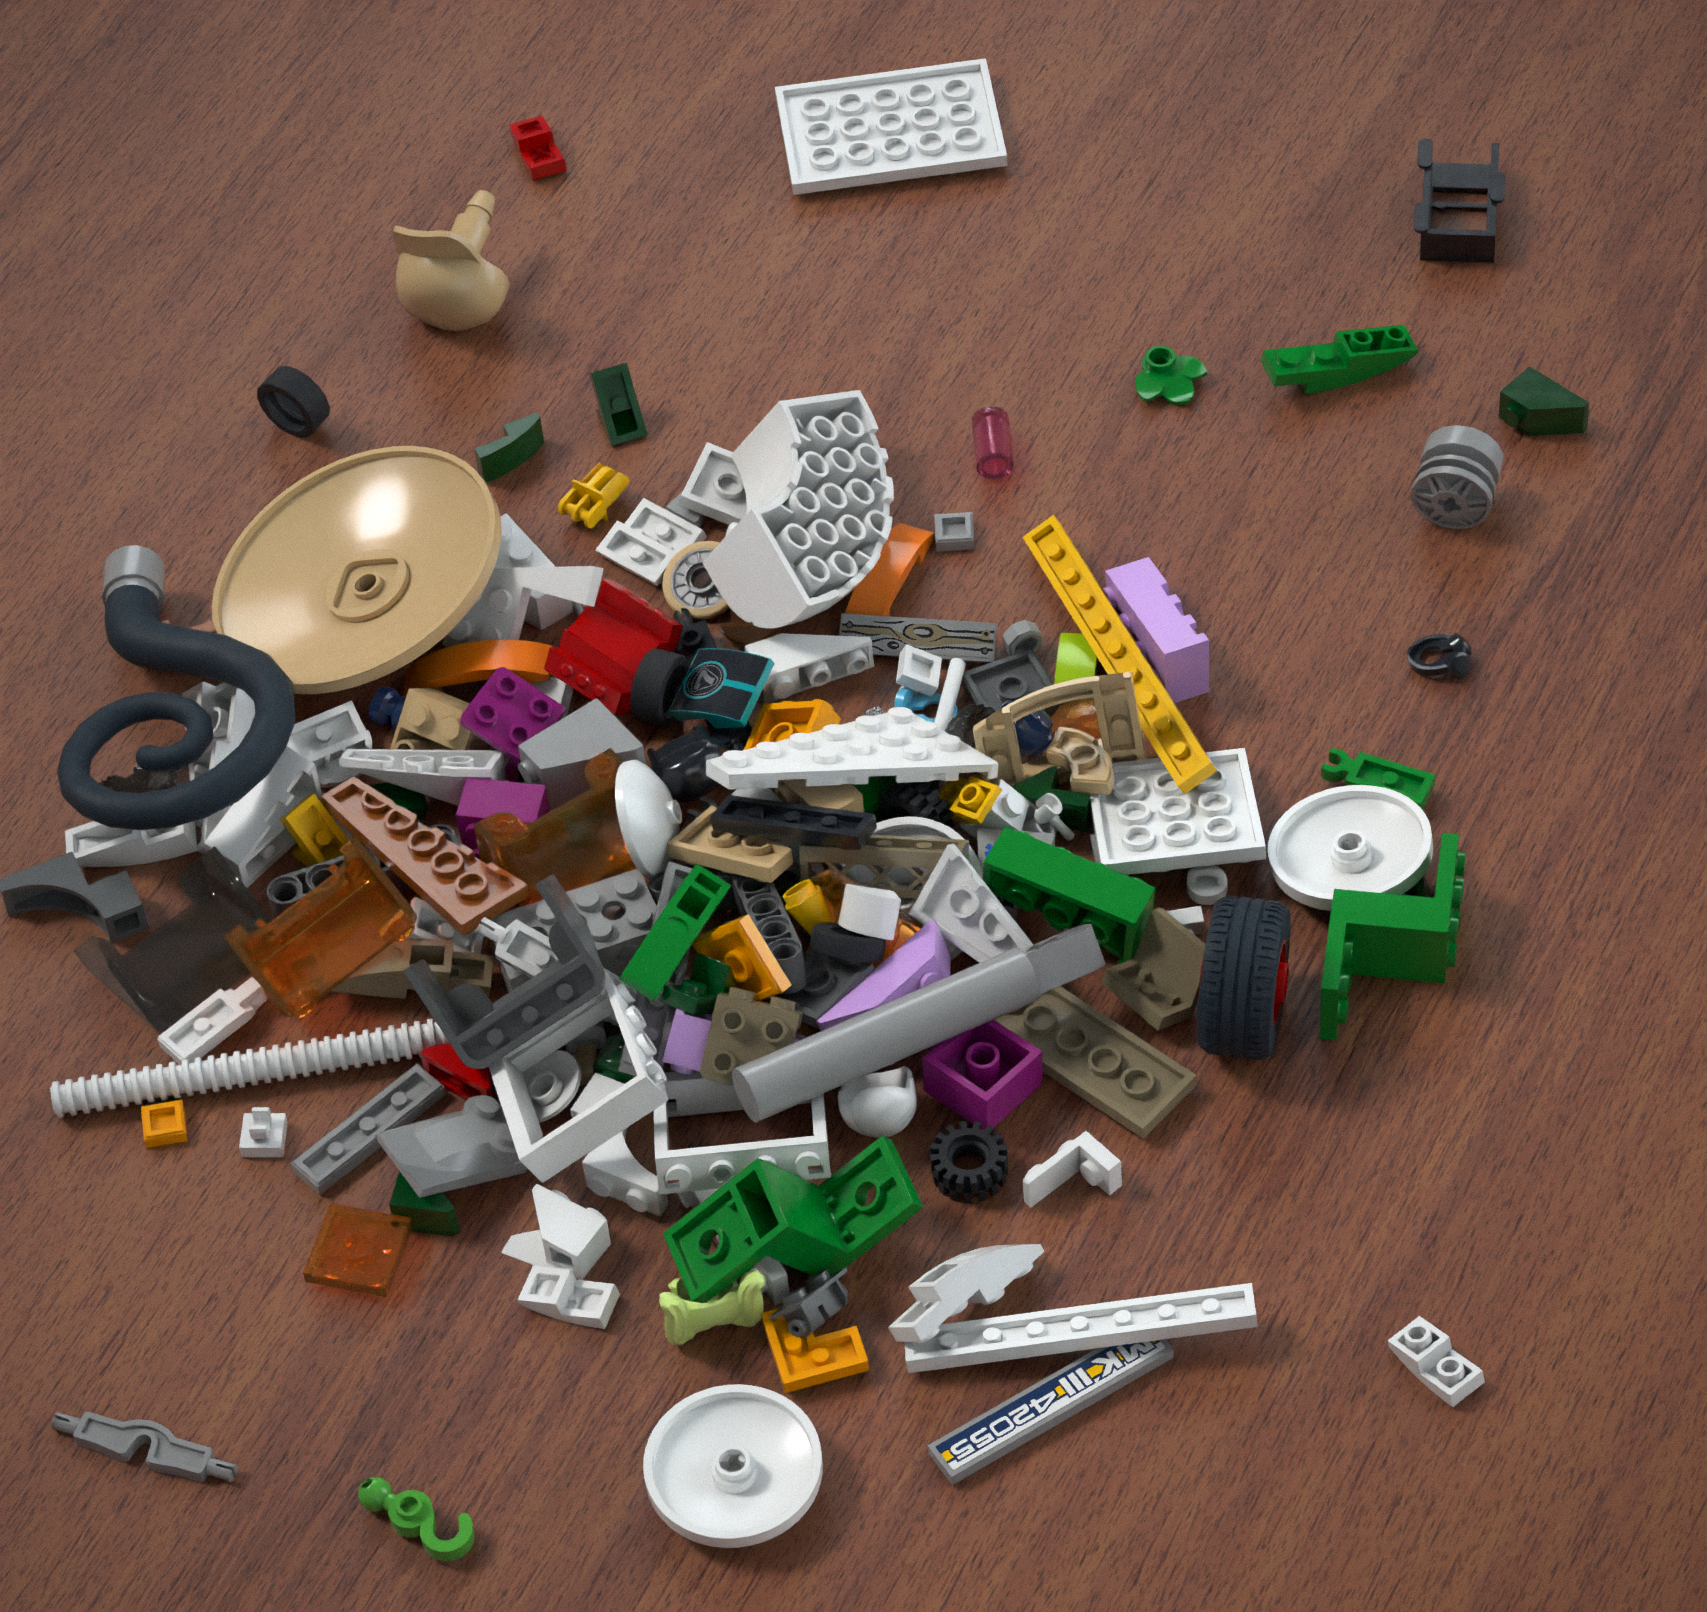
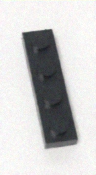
M728 795L710 817L713 831L728 832L733 835L765 837L769 840L802 842L806 845L839 847L843 850H861L877 829L875 814L733 795Z

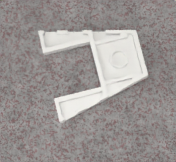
M595 566L494 568L483 592L463 619L444 637L443 645L450 647L483 640H519L531 590L594 607L604 568ZM551 676L550 681L531 683L532 686L566 707L562 719L567 716L574 688Z

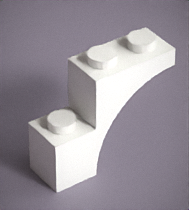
M595 1072L571 1108L572 1118L624 1084ZM628 1127L587 1154L582 1162L586 1187L599 1196H610L623 1201L636 1211H647L661 1217L669 1204L667 1194L659 1195L657 1176L645 1169L629 1151L626 1145Z

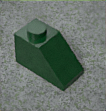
M1530 366L1500 391L1499 418L1510 427H1515L1528 436L1576 434L1587 430L1589 402Z

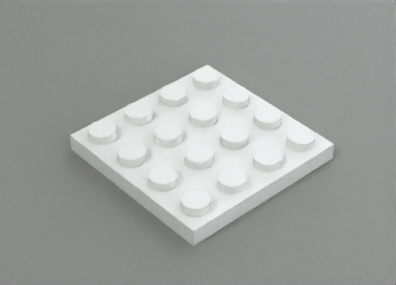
M1245 748L1206 752L1217 772L1186 794L1176 785L1160 758L1112 763L1114 785L1111 794L1088 793L1090 794L1091 813L1100 863L1106 865L1111 870L1127 876L1130 874L1166 872L1174 869L1237 862L1247 863L1266 859V846Z

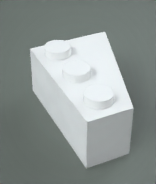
M286 746L270 773L240 801L230 807L205 840L204 847L211 869L246 890L296 843L279 819L309 794H315L322 803V792L315 763Z

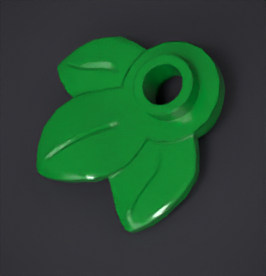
M1163 345L1154 346L1146 352L1142 359L1143 371L1135 378V388L1138 396L1145 402L1162 396L1165 401L1174 405L1188 404L1194 396L1192 380H1197L1207 375V369L1195 357L1177 356L1170 347Z

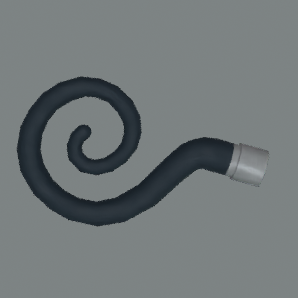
M138 545L124 546L114 550L106 558L103 566L102 600L105 607L104 622L109 644L123 659L136 666L163 672L217 679L244 690L254 701L255 715L249 731L239 746L214 768L190 782L165 790L144 793L117 792L100 785L90 776L91 761L102 746L116 733L133 724L153 719L172 720L183 724L187 728V732L182 739L171 746H141L136 752V762L138 766L146 771L165 772L177 770L198 760L213 740L211 716L194 700L174 693L147 692L123 697L98 709L79 724L63 746L57 769L63 798L83 817L105 826L148 830L171 828L200 820L240 801L270 773L284 752L295 724L293 682L269 654L227 635L175 626L159 621L160 610L164 603V562L151 549Z

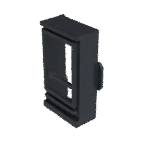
M1427 138L1421 139L1418 142L1417 165L1419 168L1424 169L1423 202L1417 203L1414 211V231L1421 234L1420 260L1494 263L1497 204L1502 203L1505 198V175L1498 173L1499 143H1492L1491 164L1432 163L1433 141ZM1433 192L1488 194L1487 204L1432 202ZM1432 209L1439 211L1445 209L1487 210L1486 231L1431 229Z

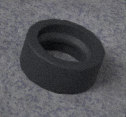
M279 366L257 389V399L267 417L278 428L295 437H309L330 415V405L321 388L308 375L296 368Z
M654 648L645 654L638 666L631 689V712L636 720L660 727H669L675 722L676 719L670 714L669 710L689 670V662L684 655Z

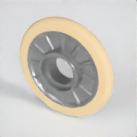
M701 541L688 545L680 550L667 565L662 582L664 597L668 605L674 611L678 610L681 616H683L681 608L688 609L691 618L694 620L710 619L730 608L713 581L709 586L702 589L694 587L696 577L700 573L707 572L702 562L720 544L719 542Z

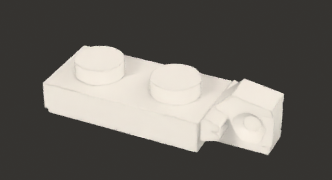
M251 977L235 990L229 989L224 992L220 988L159 1035L157 1040L160 1048L179 1065L182 1064V1060L188 1059L189 1063H193L195 1058H202L255 1015V1011L267 1000L263 986Z

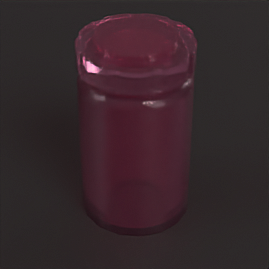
M984 407L976 411L971 420L976 470L984 478L1000 479L1010 474L1014 468L1009 415L999 407Z

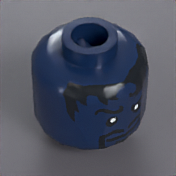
M1005 701L1003 704H1001L997 711L1005 707L1006 705L1012 703V701ZM1042 709L1014 722L1021 757L1039 755L1048 747L1053 739L1054 734L1051 731L1053 728L1052 718Z

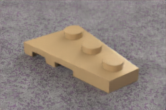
M712 805L667 843L669 858L685 861L690 865H696L697 863L701 866L720 870L726 874H737L754 878L759 882L772 883L793 864L792 849L776 840L713 831L710 817L717 808Z

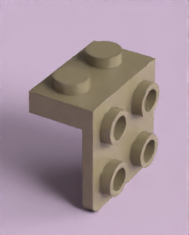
M1163 908L1154 909L1150 912L1135 957L1106 969L1101 982L1120 1000L1124 1001L1149 1025L1153 1026L1157 1031L1193 1016L1199 1000L1200 971L1205 943Z
M730 987L729 994L723 992L718 994L700 1068L701 1076L707 1080L734 1086L732 1079L733 1069L794 1043L804 1012L795 1010L796 1002L771 997L769 1004L753 1000L755 992Z

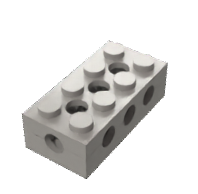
M638 869L566 892L590 929L603 968L615 975L622 974L651 930L657 908L647 884ZM545 900L499 914L491 919V921L505 929L517 919L549 937L551 927L558 921ZM488 938L490 951L494 956L508 993L531 979L496 959L497 942Z

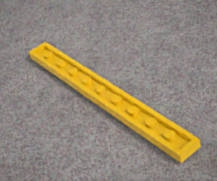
M1052 515L1022 538L1107 674L1133 672L1142 730L1179 789L1186 794L1217 772L1214 764L1058 519Z

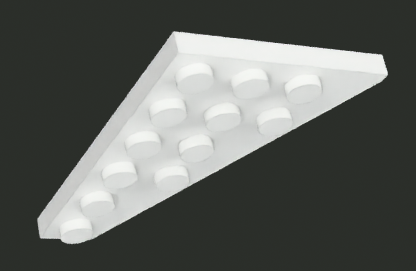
M894 707L889 709L888 713L876 716H860L856 718V721L842 725H826L823 727V730L808 734L795 733L789 739L777 742H761L756 747L743 751H726L720 757L706 760V775L727 789L778 788L779 780L805 779L806 786L868 784L870 776L896 775V783L930 782L933 780L956 781L958 780L959 773L980 772L987 779L998 777L997 761L960 741L959 737L950 735L936 727L933 722L926 721L912 713V710L905 707Z

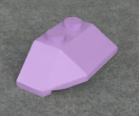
M930 920L863 981L816 1021L820 1030L828 1029L950 976L951 952L937 922Z

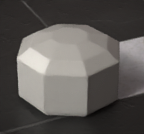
M1023 620L1012 624L1002 635L1003 646L1009 656L1032 648L1035 653L1042 644V633L1035 623Z

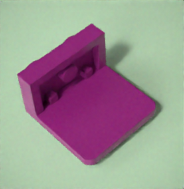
M499 667L462 713L460 724L508 756L509 761L505 768V779L509 782H518L522 776L518 768V764L521 763L518 745L561 720L566 707L507 668Z

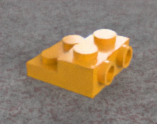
M820 699L801 702L764 703L744 750L754 748L761 742H777L789 739L795 733L808 734L823 730V727L826 725L839 724L841 718L834 711L832 705Z

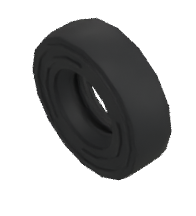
M826 922L814 925L810 946L822 954L838 959L855 962H879L884 956L886 939L862 935L847 930L838 923Z

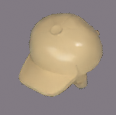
M478 190L465 206V212L457 215L451 231H421L401 226L394 227L392 237L399 254L395 276V291L406 311L422 322L443 330L459 332L488 322L501 308L509 290L510 282L501 269L487 262L480 255L491 231L488 223L492 220L495 197L492 193L486 190Z

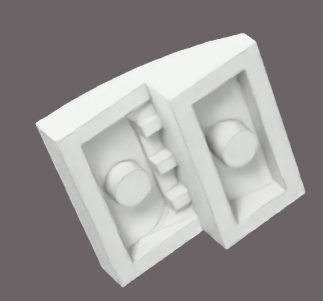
M643 498L624 524L618 520L595 551L602 557L658 586L663 582V575L670 560L686 546L704 541L707 536L701 528Z

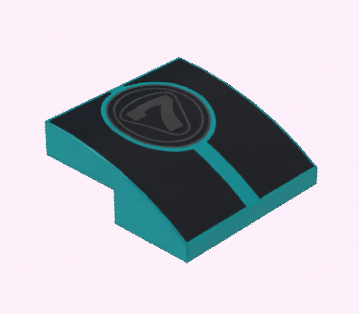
M716 648L698 649L669 712L677 721L707 719L716 729L745 727L775 663L770 658L743 651Z

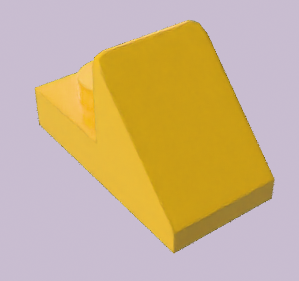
M315 794L307 795L279 819L299 845L292 852L293 856L308 867L357 851Z

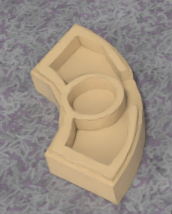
M1058 727L1046 751L1048 763L1062 766L1071 772L1070 784L1072 792L1110 795L1114 785V770L1109 753L1098 744V740L1093 736L1076 729Z

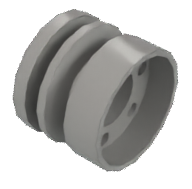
M1454 425L1442 427L1432 432L1425 441L1420 458V467L1416 472L1411 490V501L1416 511L1428 521L1441 527L1452 529L1472 528L1484 522L1490 514L1492 501L1495 497V487L1499 482L1503 467L1504 454L1499 444L1488 434L1472 427Z

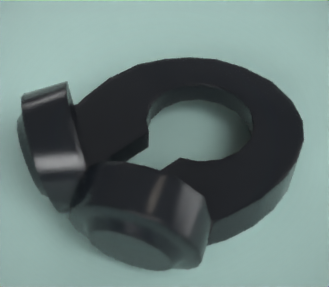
M1457 633L1453 635L1434 634L1415 641L1407 651V659L1411 669L1418 674L1435 676L1447 672L1453 678H1464L1470 671L1471 660L1469 656L1472 654L1471 646L1462 635ZM1438 649L1443 653L1451 652L1447 657H1440L1435 663L1424 664L1421 662L1422 656L1430 650Z

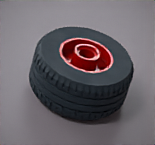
M1227 895L1215 902L1201 964L1197 1019L1198 1045L1208 1054H1222L1225 1057L1236 1056V1058L1241 1059L1249 1057L1251 1060L1261 1061L1271 1056L1274 1052L1288 987L1291 927L1290 910L1279 901L1269 900L1267 902L1265 899L1253 900L1248 897H1241L1239 899L1238 896Z

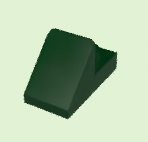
M627 363L589 373L599 406L596 412L611 446L647 436Z
M1058 765L1051 766L1012 787L1035 806L1036 800L1046 793L1054 794L1062 804V811L1058 816L1070 830L1088 832L1091 822L1090 794L1072 792V790H1059Z
M697 954L690 980H683L682 985L664 986L660 1002L691 1015L713 1014L717 995L722 992L729 994L730 987H738L729 965L703 954Z

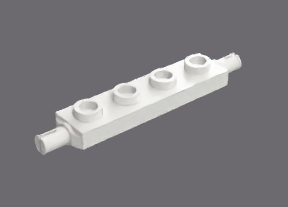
M484 917L481 920L482 925L479 924L477 927V933L497 942L496 959L530 978L559 960L550 947L549 937L517 919L505 929ZM610 972L620 982V984L624 983L621 980H619V976ZM615 1013L605 1018V1020L619 1027Z

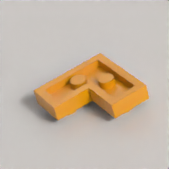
M778 1309L761 1313L762 1324L785 1393L869 1371L868 1358L857 1326L814 1337L813 1332L807 1337H795L789 1332L788 1323L784 1316L771 1320L770 1316Z

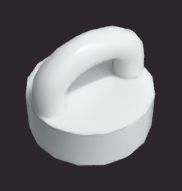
M1214 865L1193 867L1188 871L1187 894L1194 902L1202 905H1213L1217 900L1226 896L1228 890L1227 875L1219 867Z

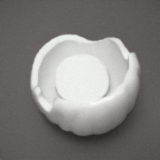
M902 1066L890 1071L871 1073L842 1085L841 1090L838 1092V1105L845 1123L857 1133L869 1137H889L902 1131L911 1121L917 1107L916 1086L912 1071L908 1067Z

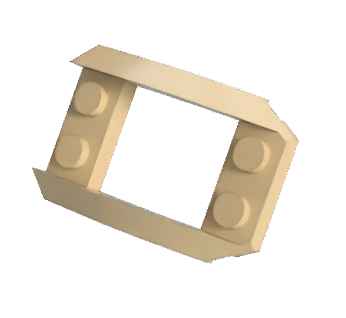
M1133 672L1084 677L1057 683L1032 692L973 726V735L976 750L998 762V777L987 779L982 774L983 781L994 783L1002 779L1013 787L1054 766L1055 764L1048 763L1046 753L1022 764L1014 722L1050 706L1094 697L1101 738L1097 739L1098 744L1109 753L1111 762L1147 759ZM1058 765L1059 784L1069 782L1071 772Z

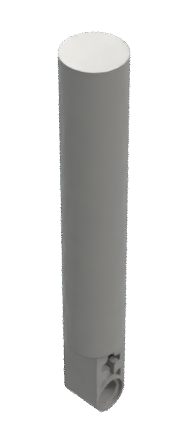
M1091 924L1077 926L1025 949L1013 948L733 1069V1084L743 1109L749 1118L757 1123L1039 1000L1040 994L1100 969L1106 963Z

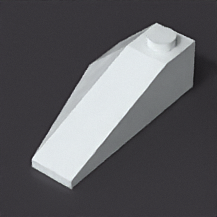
M347 749L339 758V766L457 806L460 803L466 778L505 781V754L499 750Z

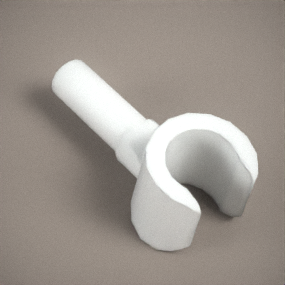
M1046 793L1036 800V806L1039 808L1034 813L1036 822L1039 824L1049 822L1067 841L1072 840L1074 833L1058 816L1062 811V804L1058 797L1052 793Z

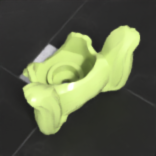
M756 1270L746 1272L741 1277L739 1285L735 1280L707 1303L692 1302L682 1278H675L668 1284L671 1292L661 1293L659 1299L660 1306L665 1313V1335L668 1342L672 1345L681 1346L688 1340L693 1339L698 1332L730 1323L736 1326H754L762 1319L761 1313L764 1311L761 1289L765 1285V1276Z

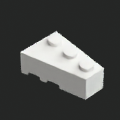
M507 513L500 516L502 529L501 543L494 568L555 567ZM531 590L524 621L542 630L573 613L572 601Z

